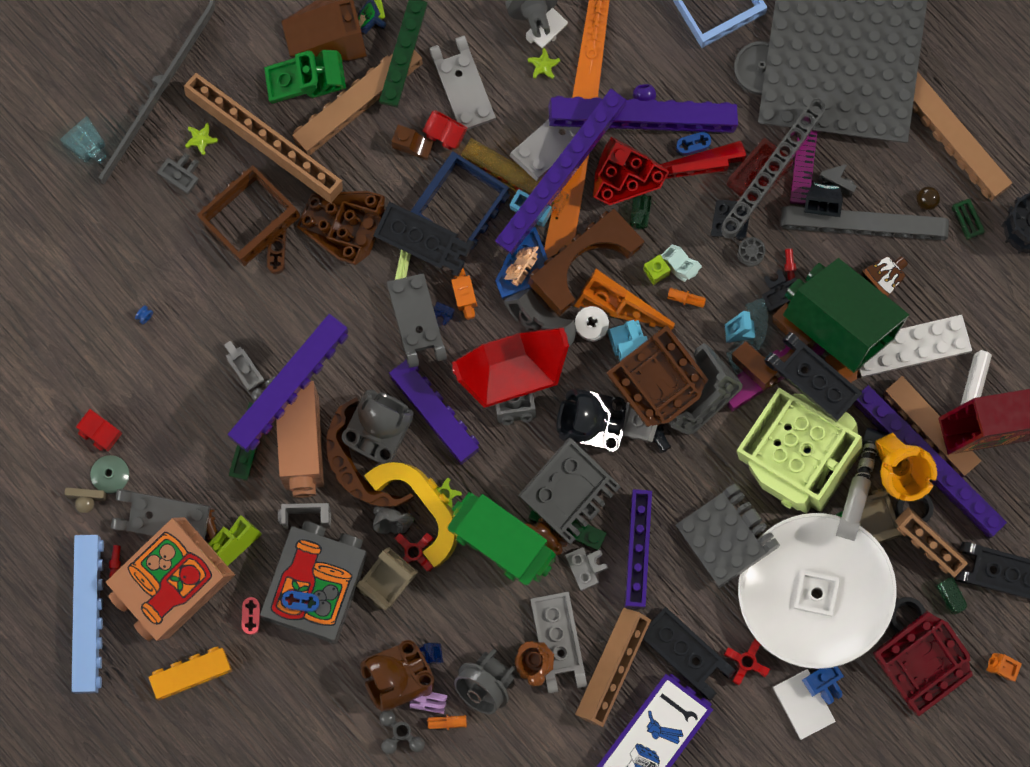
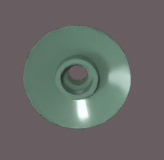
M107 455L101 457L92 466L91 481L98 490H103L107 494L116 493L117 489H123L129 480V468L124 460L117 456ZM107 470L112 471L111 476H106Z

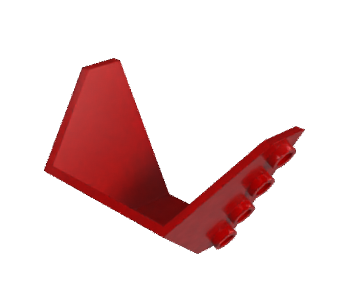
M563 327L520 332L490 341L453 361L452 370L457 381L484 408L558 385L569 348L567 334Z

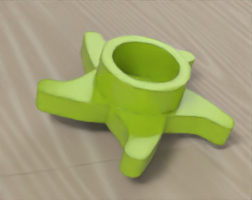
M545 48L542 49L543 53L540 58H528V62L536 66L533 74L534 79L539 74H545L554 79L555 75L552 73L551 68L560 62V58L550 59Z
M208 123L200 131L188 127V131L192 133L193 138L185 145L187 149L191 146H197L201 154L206 155L205 147L218 142L217 138H211L208 135Z
M447 478L442 487L436 489L440 494L443 493L448 498V505L452 509V499L455 496H462V492L451 490L449 486L450 478Z

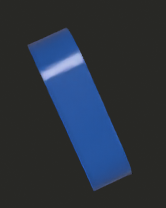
M705 132L682 137L677 141L676 151L682 156L705 151L710 147L711 137ZM700 138H703V140H707L705 145H702V143H697L699 142ZM682 143H685V145H690L688 146L687 150H684V148H680L682 146Z
M287 591L282 597L283 605L290 610L315 612L320 606L318 597L311 593ZM290 595H293L294 599L300 601L299 603L293 602L292 605H289L286 598H290ZM310 598H313L316 605H312L311 608H308L307 604L302 603V601H309Z

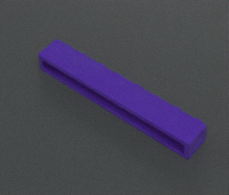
M328 314L227 434L229 438L247 453L250 449L254 450L260 443V437L270 432L273 427L271 424L275 419L279 420L284 415L286 406L288 404L292 405L298 397L297 393L301 388L304 390L309 385L312 375L314 373L317 375L323 368L322 363L326 359L329 360L335 354L337 345L339 343L342 345L349 336L347 335L348 328L331 314Z

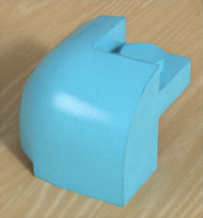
M639 320L627 321L624 325L607 331L615 356H619L620 361L647 340V336H643Z

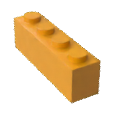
M218 646L207 650L208 653L205 655L196 654L189 657L190 661L173 663L170 665L171 668L165 671L163 668L153 671V675L148 678L156 699L160 701L233 672L225 650L223 648L219 649Z

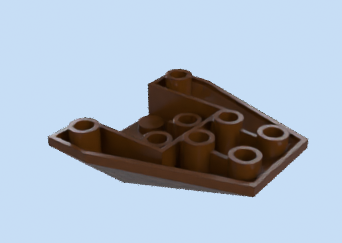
M316 0L281 21L290 57H295V54L312 51L316 58L322 50H337L341 54L342 61H352L367 57L353 0Z
M370 191L340 192L332 203H329L319 194L311 193L297 228L338 260L357 265L370 255L376 241V237L373 235L384 214L385 197Z

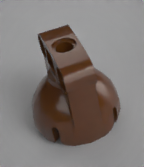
M404 640L400 645L366 657L360 664L362 677L365 679L370 676L373 677V679L365 682V687L372 702L380 711H389L421 696H429L433 692V674L420 649L411 640Z

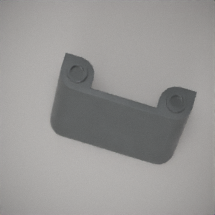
M705 343L696 348L694 358L696 360L695 363L708 378V381L701 392L700 398L669 422L672 428L688 435L698 431L737 395L743 387V384L710 346Z

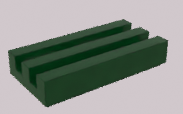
M970 198L952 205L953 212L967 240L985 233ZM965 204L967 205L975 221L978 231H976L974 228V225L965 209ZM958 207H960V209H961V211H962V213H963V215H964V218H965V220H966V222H967V224H968V226H969V228H970V230H971V232H972L971 234H970V232H969V230H968V228H967V226H966V223H965V221H964V219H963V217H962V215H961V213H960Z

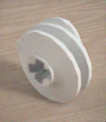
M594 306L583 308L575 318L576 331L579 336L587 341L596 342L602 339L609 328V320L606 313ZM589 320L596 322L594 328L591 325H587Z

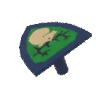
M368 0L357 15L361 33L367 34L374 24L381 29L386 26V22L378 18L380 11L374 0Z

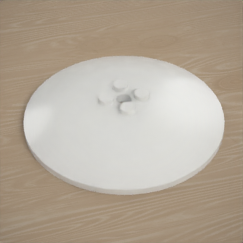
M824 513L802 514L772 526L758 540L770 532L774 535L772 539L776 538L780 546L742 572L739 577V603L743 618L750 632L772 655L796 666L824 669L852 662L868 652L880 640L893 616L896 603V580L889 557L880 543L861 526H859L855 541L836 536L841 519L839 516ZM814 589H820L823 595L821 598L816 599L811 595V592Z

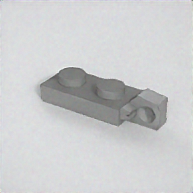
M231 341L224 344L229 352L226 355L227 360L248 392L265 382L244 349L241 347L236 349Z

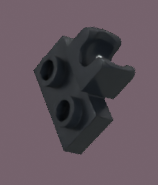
M781 269L777 270L778 279L776 281H772L768 276L764 277L770 291L762 294V297L770 312L781 308L786 303H790L785 294L789 287L797 280L795 277L788 281Z

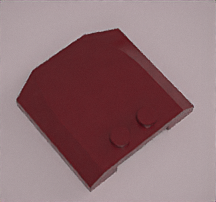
M925 612L873 652L876 661L916 716L922 715L973 676L970 670L969 661L971 660L969 652L949 623L930 612Z

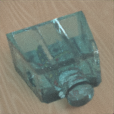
M87 116L60 139L66 149L84 162H88L93 157L97 163H101L106 158V155L101 151L105 147V143Z

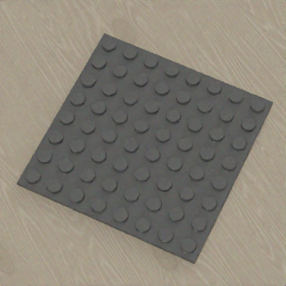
M776 0L758 124L792 128L810 101L820 98L825 102L826 109L812 131L908 143L927 0ZM817 106L812 107V110L815 112L821 111ZM807 121L801 122L804 127L810 126V123Z

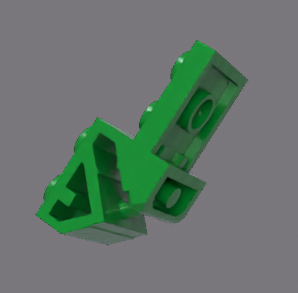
M322 50L316 58L312 51H305L295 54L293 59L264 67L268 98L272 104L303 94L316 98L346 89L342 57L337 50Z

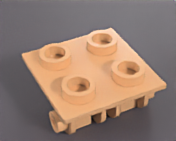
M539 247L520 249L514 264L507 268V275L504 279L512 280L511 283L515 286L522 284L526 275H528V271L525 268L531 270V267L537 261L538 254L536 251Z

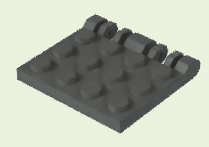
M568 438L521 491L518 497L567 544L571 545L575 538L566 529L575 536L580 534L579 530L571 523L576 520L582 527H586L588 523L579 514L581 513L589 521H592L600 510L591 500L603 508L605 503L597 496V493L601 491L606 497L611 499L613 494L604 485L614 493L621 486L577 443Z
M736 483L726 488L723 493L676 524L678 530L719 588L780 546L776 538L772 539L774 535L770 532L757 540L755 536L764 531L767 526L765 523L759 524L762 519L754 508L750 509L752 506L750 502L744 503L737 510L734 508V505L745 497L743 492H740L741 489Z

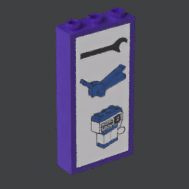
M665 674L597 767H671L714 710L711 708L712 704L704 698L700 700L696 697V692L690 687L686 686L684 688L680 685V680L674 675L670 674L668 676Z

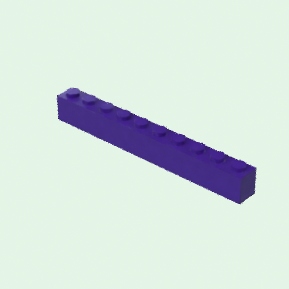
M612 89L608 91L495 240L497 245L509 254H514L627 105L625 98Z
M563 96L551 97L548 105L549 126L582 127L602 99L599 97L592 99H583L582 97L564 98ZM630 99L626 100L627 105L609 128L734 133L738 126L737 104L729 102L716 104L709 101L694 103L693 101L676 102L668 100L662 102L654 99L647 101Z
M869 385L861 391L860 397L853 404L880 431L886 432L885 436L893 432L905 445L918 446L929 452L936 462L937 468L936 481L931 479L930 481L989 539L992 538L1007 522Z

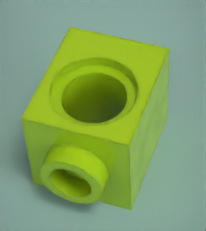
M661 255L644 264L643 271L653 285L669 276L671 270Z

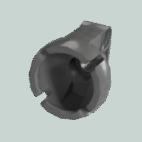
M367 390L362 395L346 430L342 433V440L346 445L372 460L383 464L389 463L395 458L397 450L412 422L413 411L408 409L406 404L386 393ZM349 431L356 434V440L349 437ZM383 449H386V450L389 451V453H390V457H389V458H387V457H385V456L383 455V453H382Z

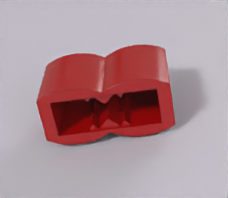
M434 110L423 132L426 133L427 138L433 141L438 139L443 142L442 146L452 150V148L456 149L459 147L468 127Z
M91 409L88 410L76 426L79 430L77 434L85 440L88 438L94 441L92 445L100 451L105 449L109 452L122 435L120 430Z

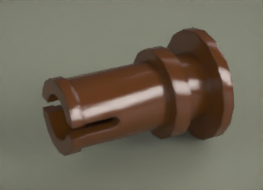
M215 509L209 511L206 529L207 540L213 539L218 534L214 522L215 517L212 516Z

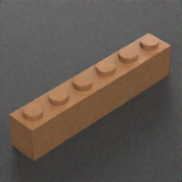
M903 376L883 393L885 402L889 406L893 405L897 410V414L904 421L907 420L911 425L910 427L917 434H920L924 441L962 478L981 462L973 451L947 454L938 420L940 416Z
M623 608L575 713L576 716L592 724L604 726L651 619L640 612Z

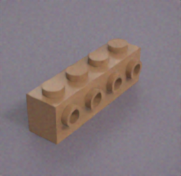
M909 507L895 520L898 525L896 529L903 536L908 535L912 538L911 543L918 549L920 547L926 551L924 554L932 562L936 560L940 564L938 567L945 574L949 572L953 577H956L968 564L958 551Z

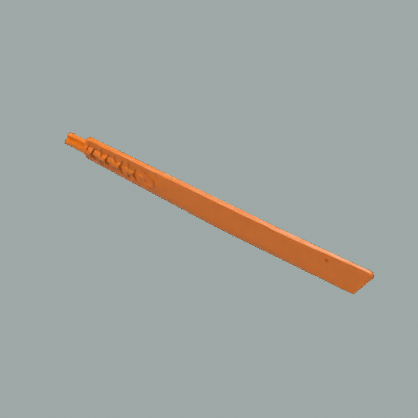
M589 0L572 98L592 99L598 97L609 0ZM589 155L554 200L544 247L547 258L558 254L557 252L564 245L568 247L576 236Z

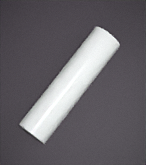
M980 350L974 354L961 405L973 398L981 397L992 354Z

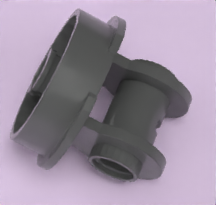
M495 649L489 654L485 651L476 664H462L454 681V686L459 696L470 707L484 714H493L498 708H503L508 703L509 697L506 689L516 678L514 674L516 666L513 665L508 669L494 658L497 653Z

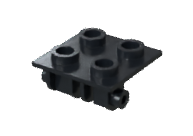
M716 200L710 236L724 237L721 233L722 224L738 201ZM744 210L736 211L739 216L746 215ZM749 219L735 236L737 237L736 240L743 241L746 238ZM733 225L725 226L728 231L735 230Z

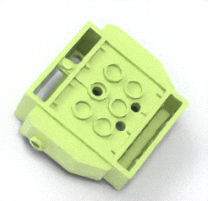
M778 388L737 449L739 460L749 465L751 473L763 490L780 499L785 507L789 509L793 507L807 514L811 507L819 512L823 511L862 452L863 447L862 437L858 435L857 423L849 413L845 412L835 422L805 395L794 393L792 396ZM788 425L791 426V430L787 431L784 429ZM776 441L781 442V445L775 446L774 443ZM810 448L811 452L805 453L804 450ZM831 470L833 473L827 481L826 476Z

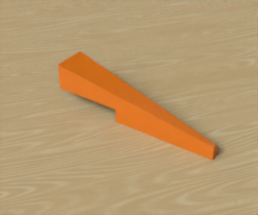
M595 269L574 304L577 308H580V306L598 307L605 313H609V316L628 321L639 320L649 324L651 327L659 326L664 328L668 326L672 330L675 325L673 321L598 269Z

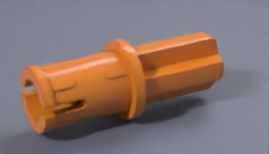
M670 287L667 299L683 303V305L687 303L701 308L705 306L706 302L704 297L690 294L688 290L685 292Z
M446 714L443 717H429L427 725L429 729L447 728L449 730V728H467L466 715L448 716Z

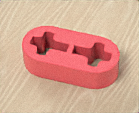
M253 597L245 599L242 604V629L248 635H255L260 629L261 606L259 601ZM250 601L257 605L256 608H253V615H250L249 608H246V605H250ZM250 618H253V624H256L252 631H249V628L246 627V624L250 622Z

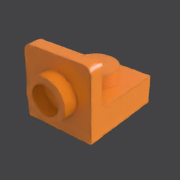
M993 653L988 661L987 671L1015 682L1022 663L1005 654Z

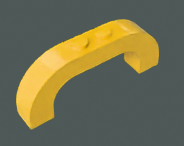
M391 462L381 464L365 474V478L375 491H381L395 480L405 481L412 487L435 517L439 528L435 542L424 550L423 554L433 567H439L448 560L457 545L456 536L448 531V525L453 519L452 514L454 512L448 505V498L443 493L440 494L436 489L438 486L432 478L428 479L418 468L405 463Z

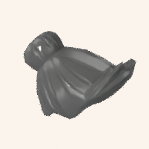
M377 505L373 508V513L376 516L373 522V530L377 533L405 534L414 522V517L410 513L401 514L394 509Z

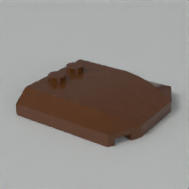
M668 326L656 332L606 372L607 376L646 427L672 421L700 398L701 392L708 381V378Z

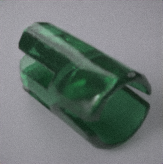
M642 194L633 197L629 222L631 227L636 224L637 229L648 227L652 196Z
M953 577L936 585L951 614H959L967 608V603Z

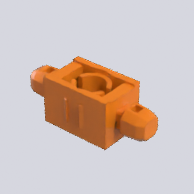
M462 268L459 277L455 276V279L451 281L459 311L463 310L465 318L470 320L475 318L474 307L478 306L470 275L466 276Z

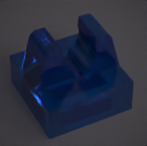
M437 302L434 307L436 320L438 317L443 316L444 321L442 325L446 326L452 320L455 310Z
M426 643L420 648L421 652H425L427 664L443 663L441 643Z

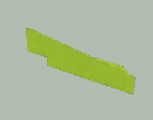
M240 515L232 528L228 530L223 527L209 542V546L228 566L258 539L262 533Z

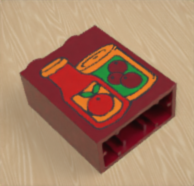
M1030 389L973 398L940 416L938 420L947 454L951 455L1029 441Z

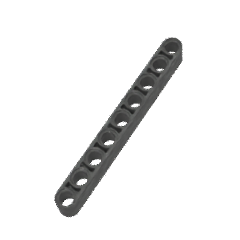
M815 98L810 101L728 214L721 227V233L725 238H734L739 233L820 121L826 109V104L822 99ZM817 106L821 111L815 112L812 110V107ZM807 121L810 123V126L804 127L801 122ZM797 136L800 141L794 142L790 137ZM780 151H787L789 156H782L780 154ZM775 165L778 171H771L769 166ZM764 180L768 185L760 186L758 181ZM754 195L757 200L750 201L747 196ZM744 210L746 215L739 216L736 211ZM733 225L735 230L728 231L725 226Z
M785 206L781 208L780 227L784 229L928 240L948 239L949 219L942 217L841 210V216L834 217L804 213L805 207Z

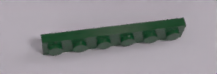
M408 1L379 100L380 104L396 108L399 106L428 2Z

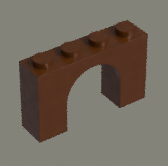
M786 303L773 315L772 323L785 335L789 332L794 333L813 350L818 343L783 316L788 307ZM746 341L732 353V361L764 391L777 384L778 378L781 375L769 368L764 362L766 357L760 355ZM790 349L787 354L780 357L781 361L785 363L795 350Z

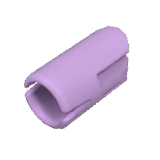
M432 692L429 696H421L412 700L409 706L414 709L444 714L447 695Z

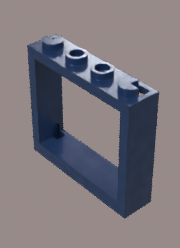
M452 151L411 212L428 219L422 213L456 165L500 193L469 237V240L474 242L473 250L479 242L477 240L479 235H484L489 228L488 223L491 218L495 219L498 215L500 205L508 201L510 197L509 187Z

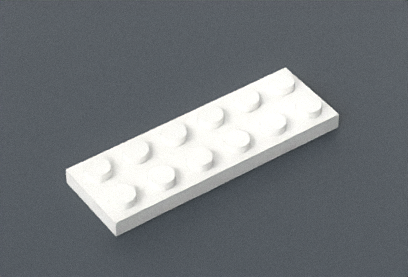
M958 315L900 329L896 338L858 369L860 377H868L972 352L963 316Z

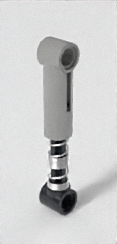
M868 427L866 429L862 443L864 452L861 454L862 458L858 464V473L852 478L847 500L836 533L838 537L852 541L856 539L871 486V481L869 480L871 477L870 473L873 471L874 458L878 453L875 441L884 437L886 432Z

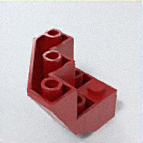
M610 137L601 154L595 172L593 197L608 205L660 189L669 171L631 146Z

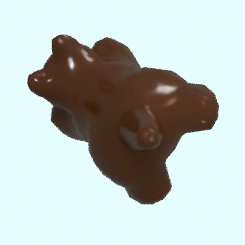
M539 518L538 522L534 525L525 523L547 539V547L556 555H560L562 547L567 546V543L559 535L555 534L543 519Z

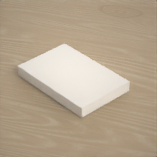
M808 669L772 687L800 740L836 722L827 704L821 697V693L819 692L812 697L804 685L802 679L810 675Z

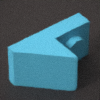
M743 311L725 324L726 342L755 338L754 321L750 318V312Z

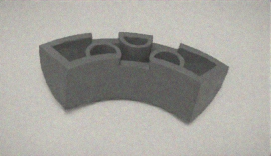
M531 289L517 292L504 301L516 322L519 320L526 327V332L564 327L569 347L573 343L576 335L574 320L563 319L547 311L535 298Z

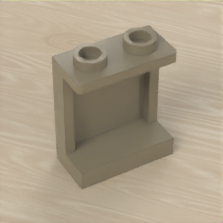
M883 489L871 492L872 495L868 496L865 502L859 526L868 531L879 543L901 537L902 534L896 529L898 525L895 522L896 516L888 496L889 493L883 491Z
M390 547L381 552L378 556L379 559L356 585L364 596L370 597L379 609L385 611L395 603L418 573Z

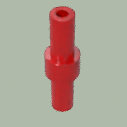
M785 249L786 264L784 267L789 281L795 278L796 264L793 261V250Z
M113 545L112 559L109 560L108 567L110 569L109 578L121 566V561H119L121 546Z

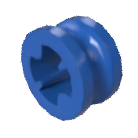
M145 305L137 312L135 319L140 320V323L143 325L152 317L153 311L148 310V307Z

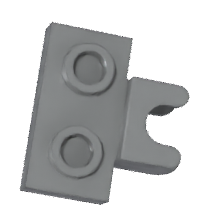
M584 547L565 555L581 591L598 584L599 581L596 574L609 568L606 564L597 565L596 563L597 558L602 556L601 550L587 555Z

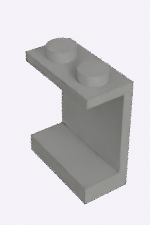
M329 503L281 504V509L278 510V521H280L284 529H288V514L321 513L322 527L331 529V508Z

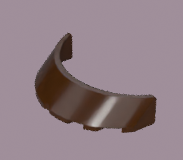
M355 397L341 405L331 421L326 439L328 461L332 472L336 474L338 482L351 495L372 505L393 507L413 501L414 496L412 493L405 497H399L382 491H375L371 484L361 476L353 463L349 446L342 440V433L346 430L359 400Z

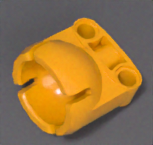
M893 432L875 441L882 461L880 470L882 485L891 496L902 501H914L923 498L931 491L933 484L929 480L936 481L937 468L936 462L929 452L918 446L905 445Z

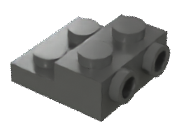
M533 393L495 404L498 423L503 425H511L514 421L518 420L530 422L533 418H536Z

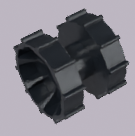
M1029 192L1021 198L1017 197L1015 199V206H1011L1007 212L1009 214L1001 227H1004L1005 243L1009 242L1012 247L1018 250V254L1021 252L1030 253Z

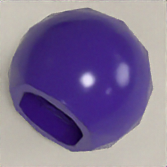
M650 84L638 85L633 90V99H638L639 101L655 100L656 91Z

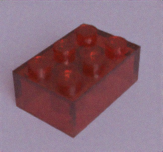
M764 138L728 178L726 185L742 197L777 147ZM780 151V154L782 156L787 157L786 154ZM792 159L788 163L786 168L783 170L781 175L778 177V179L775 181L773 186L770 188V190L767 192L765 197L791 169L794 162ZM775 165L769 166L771 171H778ZM764 180L758 181L760 186L768 185ZM754 195L747 196L750 201L757 200Z

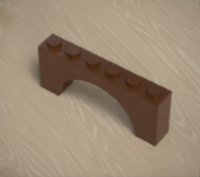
M615 209L610 212H604L596 224L592 222L585 229V233L576 235L568 247L564 245L557 252V256L554 258L552 256L549 257L540 270L536 268L529 275L528 284L558 317L569 309L575 301L568 288L567 272L577 257L593 249L605 248L615 250L629 259L642 248L645 241Z

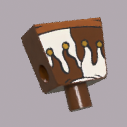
M887 256L864 269L860 275L889 297L905 278L902 270L908 263L902 256L896 261Z

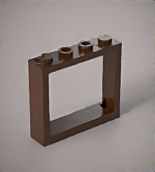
M253 165L247 171H243L238 179L230 182L222 193H218L213 198V201L203 206L202 210L197 214L200 222L244 267L301 217L298 210ZM257 180L286 210L243 249L238 251L209 221Z

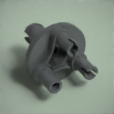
M506 0L505 5L510 17L517 20H528L533 35L539 38L541 37L540 27L544 29L546 35L550 33L546 13L556 6L558 0Z

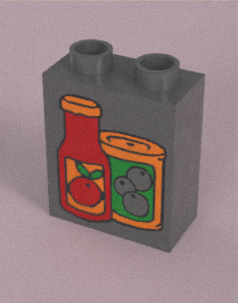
M304 521L301 529L291 526L260 616L265 621L337 645L357 589L356 585L360 580L368 556L365 550L360 549L363 543L361 539L341 533L339 540L335 541L324 537L326 528ZM287 591L311 593L318 597L320 606L315 612L290 610L283 605L282 597ZM290 595V598H286L289 605H292L293 602L299 603L300 601L294 599L293 595ZM310 598L309 601H302V603L308 605V608L316 605L313 598Z

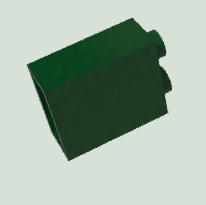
M837 258L827 267L818 263L807 275L806 283L801 279H797L785 294L790 303L783 314L784 317L853 373L896 338L910 315L840 258Z

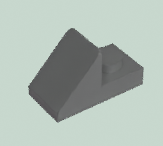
M847 165L821 172L818 178L819 181L827 182L830 185H837L843 194L852 197L857 186L854 185L852 180L841 178Z

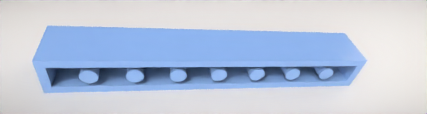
M74 535L72 692L75 694L98 693V688L102 687V678L99 676V669L102 668V657H99V649H102V637H99V629L103 628V619L100 618V610L103 609V599L100 598V590H103V579H100V571L104 569V562L101 559V552L104 551V541L101 540L99 535Z

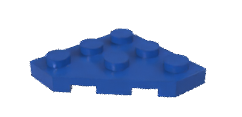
M536 227L530 231L513 255L508 253L495 280L501 299L510 297L523 290L533 289L528 284L529 275L536 268L540 270L548 259ZM538 246L539 248L536 251L538 254L537 261L531 267V270L525 268L528 271V275H526L522 284L515 286L511 283L512 280H505L506 270L516 261V255L519 250Z

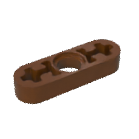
M287 229L268 245L267 267L272 274H280L285 268ZM280 242L282 249L280 251H273L271 249L272 244ZM274 256H278V263L281 265L277 269L271 266L275 262Z

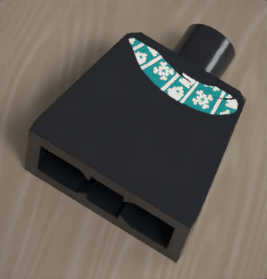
M827 182L822 184L813 183L806 196L804 213L840 217L843 202L840 187L830 185Z

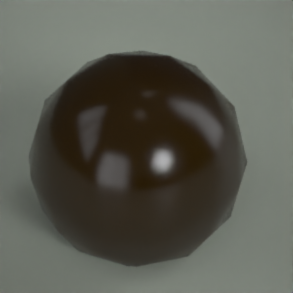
M930 186L922 188L917 194L918 205L924 210L936 208L940 203L938 191Z

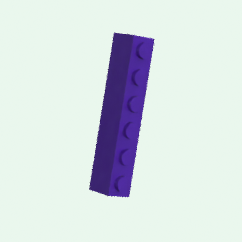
M406 359L389 372V377L460 465H462L479 451L478 440L473 435H468L465 424L461 420L458 422L455 419V412L449 405L446 407L442 403L444 399L439 392H433L430 388L432 385L425 376L423 378L420 376L418 367L409 368Z
M633 489L631 495L625 608L644 610L646 607L652 491Z

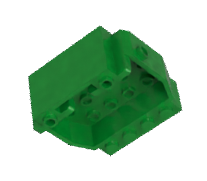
M468 492L462 502L458 501L452 508L454 512L452 514L453 519L448 525V531L456 536L455 540L463 546L468 544L476 551H480L493 560L498 567L505 571L504 575L511 581L516 579L527 586L532 580L540 582L543 576L546 577L552 569L551 565L555 561L556 554L547 547V539L484 494L478 498L473 493Z

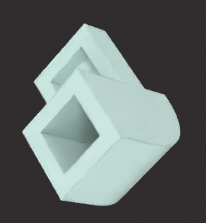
M673 244L661 255L671 269L670 271L683 282L695 277L698 270L702 268L698 261L690 259L681 247Z

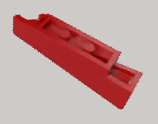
M737 141L660 165L669 171L666 179L723 172L728 170L729 163L745 161L746 152L742 142Z

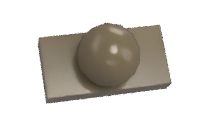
M65 488V496L76 499L75 507L80 513L90 512L94 507V500L106 501L107 494L103 490Z

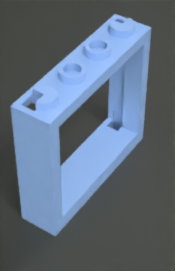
M673 0L701 48L765 15L767 11V6L763 0H751L754 7L702 34L683 1Z

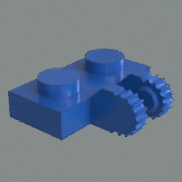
M838 666L818 669L802 679L811 696L813 697L821 692V697L828 705L834 702L831 693L837 699L843 696L836 682L844 677Z

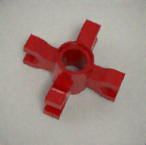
M401 533L394 538L405 548V556L402 559L408 564L412 561H418L426 571L430 572L433 569V565L423 554L424 549L434 540L429 533H426L417 544L411 543ZM413 547L419 549V555L415 558H412L410 555V550Z
M756 639L753 640L746 653L740 654L729 647L724 653L725 657L737 662L739 669L732 681L737 685L741 684L746 672L753 670L766 677L770 671L769 668L757 663L755 654L761 644ZM742 658H750L752 661L751 667L743 666Z

